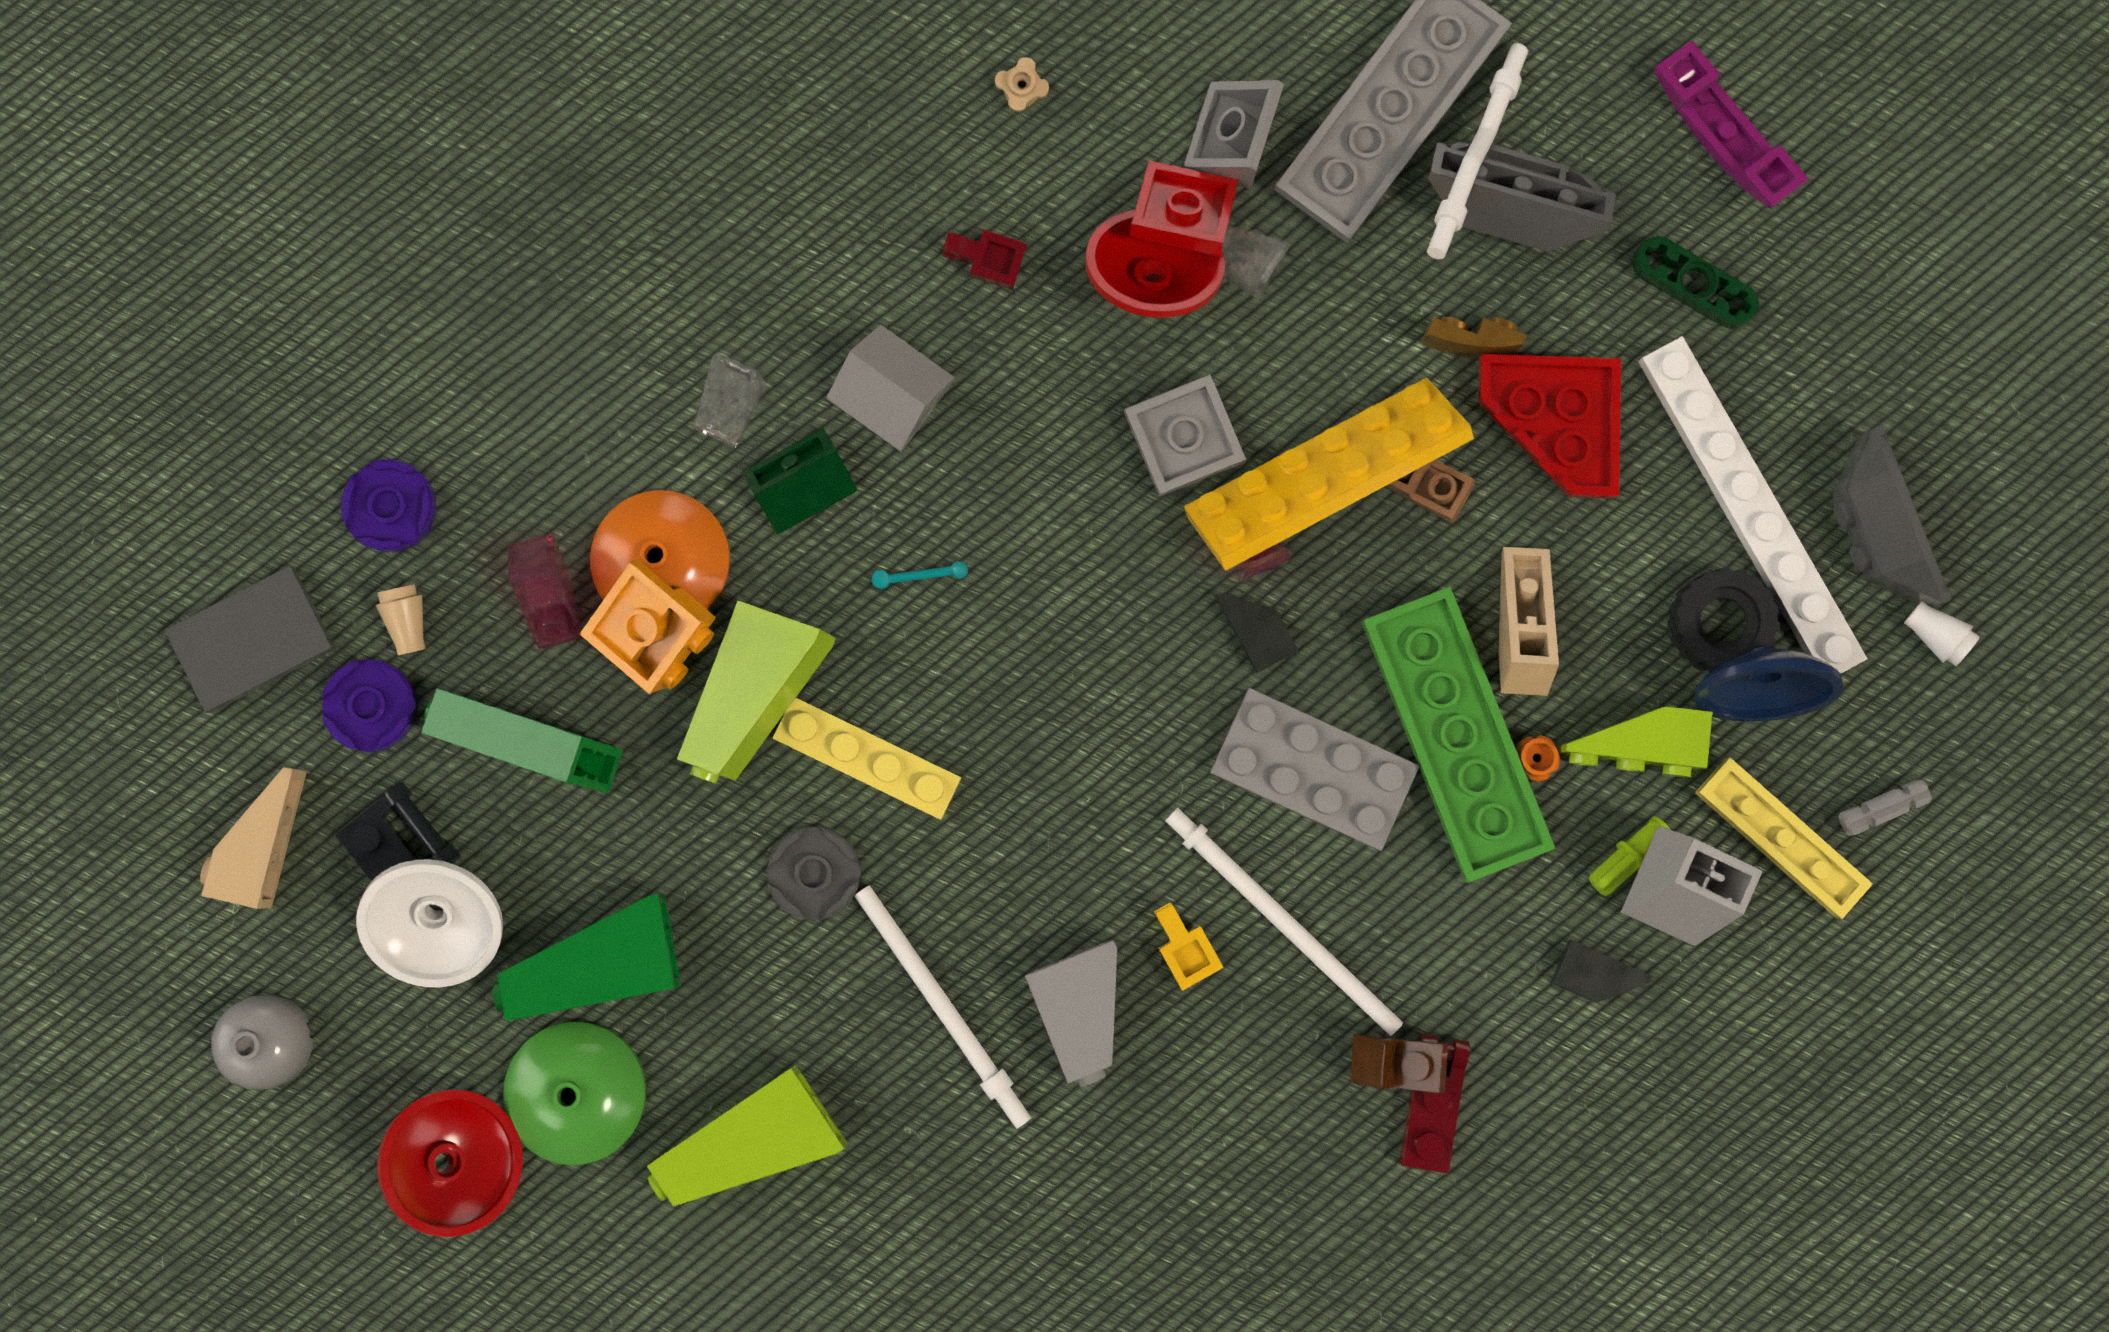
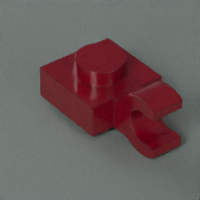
M983 229L979 242L948 232L942 256L958 262L972 263L969 277L1013 291L1027 243Z

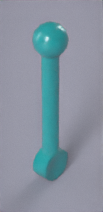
M956 561L949 567L888 574L883 570H879L872 575L871 581L876 588L886 589L890 583L951 575L956 579H962L968 573V566L963 561Z

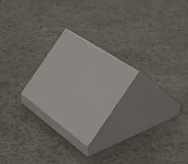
M1279 80L1211 82L1184 167L1238 179L1237 186L1251 190L1284 84Z
M880 324L849 352L826 398L899 452H902L952 385L955 377Z

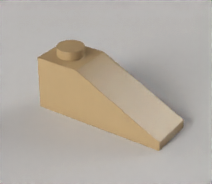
M1503 547L1498 647L1501 693L1548 696L1557 672L1559 659L1550 549Z
M283 767L213 849L212 856L208 857L203 864L200 882L204 884L201 896L255 909L272 908L307 771Z

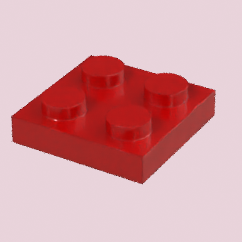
M1149 161L1131 223L1129 237L1221 256L1238 179Z

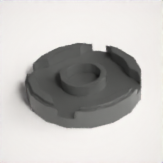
M818 827L795 830L779 841L769 857L767 868L770 893L780 908L796 918L814 921L833 917L848 907L859 890L862 873L858 854L849 841L833 830Z

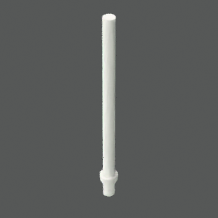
M1179 808L1174 810L1165 822L1185 840L1182 844L1188 850L1193 847L1390 1036L1402 1026L1403 1022L1205 834L1208 831L1206 827L1202 824L1197 826Z

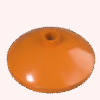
M653 490L625 499L605 516L593 538L590 568L595 587L603 600L628 564L639 560L673 590L682 588L709 610L721 595L727 582L730 569V550L721 524L703 504L682 493ZM655 547L661 548L663 551L662 559L658 563H649L647 559L648 552Z

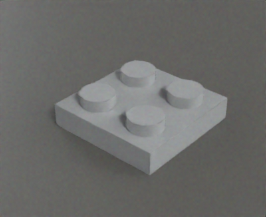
M1211 374L1124 410L1159 497L1246 461Z

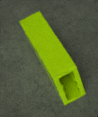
M737 601L677 760L693 765L690 774L716 784L719 775L736 781L832 649L836 638L821 629Z
M794 1065L647 1165L652 1173L648 1176V1181L655 1194L662 1201L668 1198L672 1206H676L835 1155L843 1150L848 1142L797 1065Z

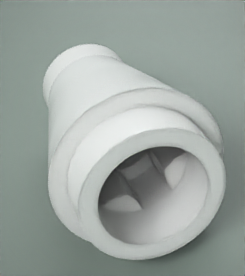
M1923 601L1918 604L1904 622L1920 637L1942 663L1947 660L1954 666H1957L1980 638V636L1971 631L1972 625L1938 611Z

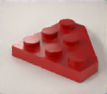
M1482 354L1479 357L1478 404L1568 497L1603 499L1619 497L1621 358Z

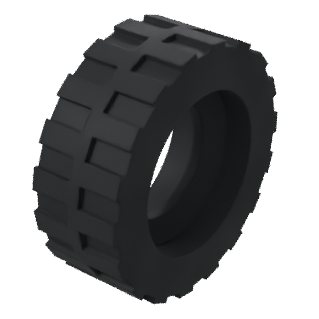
M1720 568L1701 574L1680 588L1675 595L1677 596L1675 601L1670 604L1669 612L1671 613L1667 623L1668 629L1671 630L1672 637L1670 639L1672 644L1677 646L1680 651L1678 654L1684 660L1688 659L1692 666L1697 669H1707L1708 672H1711L1733 657L1748 653L1754 648L1773 646L1776 641L1774 638L1775 634L1779 631L1780 626L1777 618L1779 613L1778 604L1775 605L1772 598L1774 595L1769 588L1766 589L1761 584L1763 581L1756 576L1751 577L1746 571L1740 569L1732 571L1730 568ZM1714 599H1730L1736 602L1745 614L1746 626L1744 632L1732 643L1720 644L1712 641L1705 635L1701 627L1702 611Z

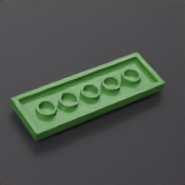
M1451 587L1363 620L1361 623L1416 761L1420 766V771L1465 883L1472 882L1556 849Z

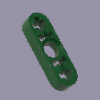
M1654 236L1648 238L1633 254L1632 267L1639 278L1725 328L1735 329L1745 325L1758 311L1759 299L1756 292L1750 286L1665 237ZM1655 250H1658L1662 253L1660 261L1665 265L1660 264L1656 269H1652L1648 266L1650 258L1646 254H1652ZM1678 261L1683 263V266L1673 276L1672 281L1669 280L1667 276L1673 271L1670 268H1673ZM1697 271L1705 277L1707 288L1704 293L1697 295L1686 290L1683 284L1686 272ZM1718 284L1721 285L1723 289L1717 294L1720 297L1713 301L1712 304L1707 302V299L1717 290ZM1737 296L1742 299L1740 308L1745 312L1740 311L1733 316L1728 312L1730 304L1725 300L1730 301Z

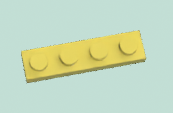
M795 698L784 713L773 736V739L942 820L962 779L798 698Z
M1725 758L1695 792L1696 795L1836 919H1843L1873 885L1732 758Z

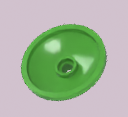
M564 1022L536 1033L517 1051L505 1077L503 1088L504 1108L515 1126L520 1141L534 1154L558 1164H588L603 1159L615 1152L636 1130L646 1103L645 1075L636 1053L615 1032L601 1025L589 1022ZM565 1087L572 1088L576 1093V1100L572 1105L564 1103L561 1099V1092Z

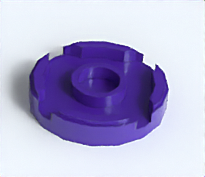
M394 459L375 460L365 465V468L361 469L358 474L355 473L347 481L341 497V515L346 527L349 528L354 538L362 545L384 553L404 551L418 544L431 530L437 514L436 494L429 480L412 465Z
M367 659L349 662L334 672L323 690V712L321 713L324 725L335 740L349 749L376 752L389 749L406 737L415 723L418 703L415 688L403 671L388 662Z

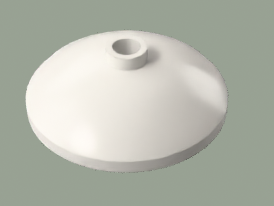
M438 860L407 861L383 871L366 888L360 900L356 916V926L360 942L372 961L394 978L422 987L452 986L475 977L493 960L498 951L503 933L502 913L490 889L469 871L457 865ZM429 905L440 906L443 910H434Z

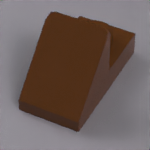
M1354 1034L1350 1082L1378 1089L1401 1088L1443 1093L1445 1092L1448 1044Z

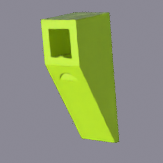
M1665 706L1557 746L1559 754L1570 755V764L1598 766V759L1614 760L1618 770L1644 772L1645 764L1663 766L1662 775L1690 778L1692 770L1707 768L1713 712Z

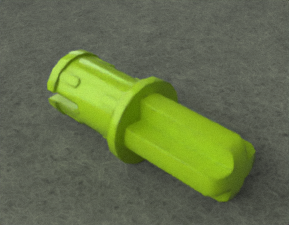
M1654 816L1628 841H1619L1616 845L1617 850L1589 875L1592 886L1602 895L1609 896L1637 870L1639 871L1658 826L1670 829L1664 821Z

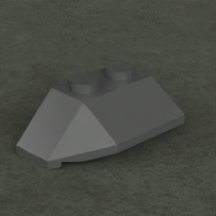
M1472 141L1458 142L1451 145L1446 142L1436 144L1428 179L1442 200L1448 198L1462 160ZM1491 144L1466 201L1467 214L1462 227L1474 230L1480 234L1492 235L1519 243L1522 246L1534 247L1549 252L1608 231L1612 224L1616 193L1607 188H1600L1591 178L1568 165Z
M1883 425L1875 427L1858 436L1833 492L1835 499L1833 504L1834 515L1840 527L1847 530L1853 545L1850 548L1853 564L1859 572L1864 573L1866 581L1916 604L1923 601L1931 607L1952 600L1947 586L1944 584L1939 566L1892 447L1888 442Z

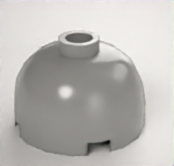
M275 994L250 996L233 1004L217 1020L211 1036V1055L218 1071L232 1084L250 1090L273 1089L295 1079L306 1067L313 1049V1038H310L307 1016L293 1001Z

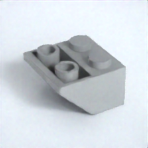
M1658 826L1620 913L1696 946L1744 915L1763 871L1693 837Z

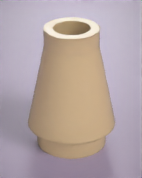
M415 584L377 592L380 604L375 606L395 644L397 655L426 649L423 639L422 595H417Z

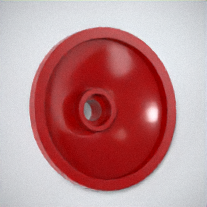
M1135 210L1126 211L1109 218L1093 232L1087 245L1085 257L1088 277L1095 289L1106 300L1127 312L1152 318L1185 315L1206 305L1216 295L1222 284L1225 270L1223 252H1221V256L1129 237Z
M445 1090L430 1093L405 1107L388 1127L378 1154L377 1172L380 1189L392 1212L414 1230L439 1237L466 1235L491 1223L505 1210L512 1200L522 1173V1146L519 1135L509 1116L501 1107L487 1097L464 1090ZM443 1153L447 1156L449 1162L447 1168L440 1172L435 1167V1160L438 1155Z

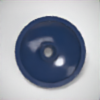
M1761 646L1750 650L1748 653L1733 657L1709 672L1696 686L1694 695L1697 708L1701 711L1713 712L1712 717L1730 721H1772L1804 715L1829 705L1843 692V682L1840 672L1824 660L1794 650Z

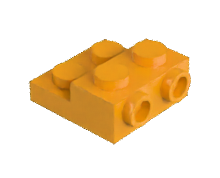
M636 560L630 562L580 635L648 694H651L666 687L671 690L683 680L689 670L683 664L691 652L698 654L712 640L714 632L709 627L716 617L682 588L673 590L644 564Z

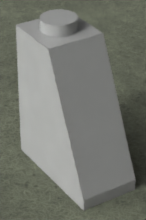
M1113 939L1025 974L1067 1083L1077 1080L1080 1087L1105 1078L1104 1069L1112 1066L1117 947Z

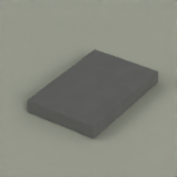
M288 566L164 630L204 712L210 714L336 649L295 567Z

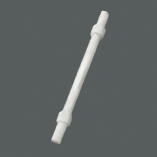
M1522 44L1511 45L1503 68L1496 71L1490 86L1492 96L1479 129L1462 160L1448 198L1440 203L1434 218L1437 226L1427 249L1428 255L1432 258L1443 259L1445 257L1454 232L1459 231L1463 225L1467 214L1465 204L1479 168L1496 136L1508 102L1516 97L1522 82L1519 74L1528 54V49Z

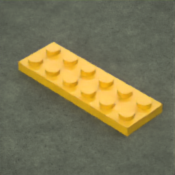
M1425 378L1378 404L1368 407L1344 422L1325 430L1323 433L1293 449L1285 451L1276 458L1244 473L1225 485L1204 494L1183 507L1189 521L1224 570L1227 571L1474 439L1471 425L1431 381Z

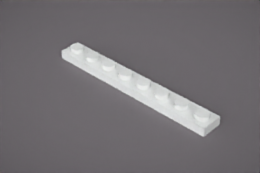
M1683 336L1640 359L1638 363L1765 585L1774 595L1773 599L1778 604L1781 613L1804 653L1826 661L1836 668L1840 674L1867 660L1868 658Z

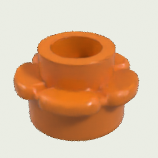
M1542 735L1536 738L1526 737L1518 743L1516 751L1525 774L1529 776L1530 780H1546L1550 777L1551 772H1555L1559 768L1560 754L1555 747V743L1550 738ZM1534 754L1541 756L1540 762L1536 763L1533 761Z

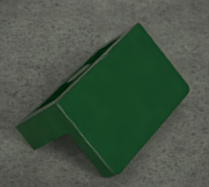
M824 427L743 471L755 498L778 534L857 491L853 479Z

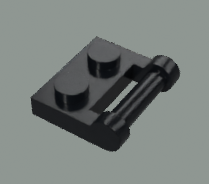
M404 782L388 790L378 802L335 835L371 881L392 866L407 861L420 860L387 819V816L394 810L397 811L432 856L431 860L454 864L461 857V854L453 844L447 845L410 799L412 792Z

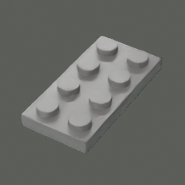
M1248 688L1209 774L1377 851H1382L1420 766Z

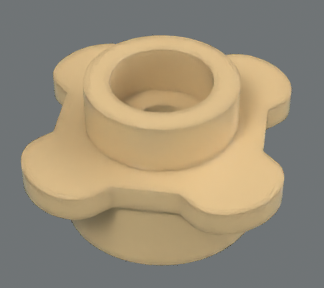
M1027 57L1019 59L1017 66L1012 69L999 71L995 76L996 87L1004 91L1008 105L1013 111L1020 112L1025 110L1026 107L1036 102L1038 98L1046 97L1049 92L1048 82L1040 79L1035 71V62ZM1019 81L1026 82L1024 88H1019L1017 84Z

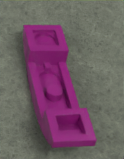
M1692 40L1655 67L1654 72L1660 84L1689 129L1727 174L1756 200L1772 209L1808 182V177L1779 144L1773 149L1717 83L1721 74Z

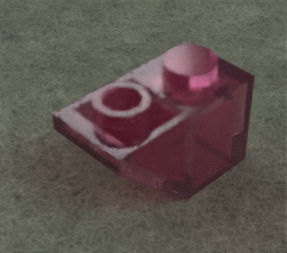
M554 534L508 545L509 581L539 650L583 638L580 635L583 627L568 568Z

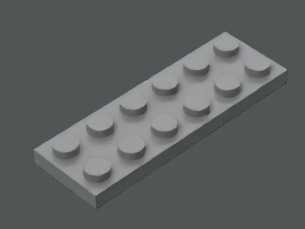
M1415 0L1277 182L1274 190L1348 244L1509 30L1512 23L1481 0Z

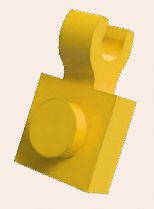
M1170 902L1154 911L1170 939L1169 942L1158 947L1182 991L1224 968L1200 925L1187 931L1173 904Z

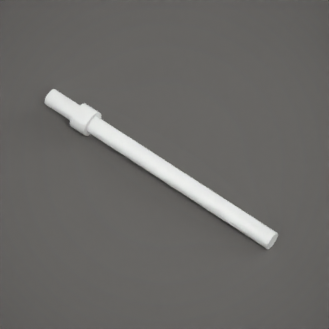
M869 885L862 889L854 897L983 1080L980 1086L990 1100L996 1099L1016 1129L1021 1127L1032 1117L1011 1089V1086L1014 1084L1003 1068L997 1069L871 886Z

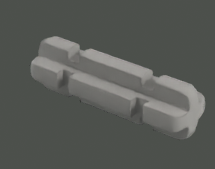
M1914 780L1902 785L1901 790L1893 789L1861 803V808L1854 806L1839 814V821L1847 835H1857L1868 830L1869 825L1871 827L1874 825L1878 826L1909 812L1910 808L1916 809L1930 803L1932 796L1927 784L1923 780Z

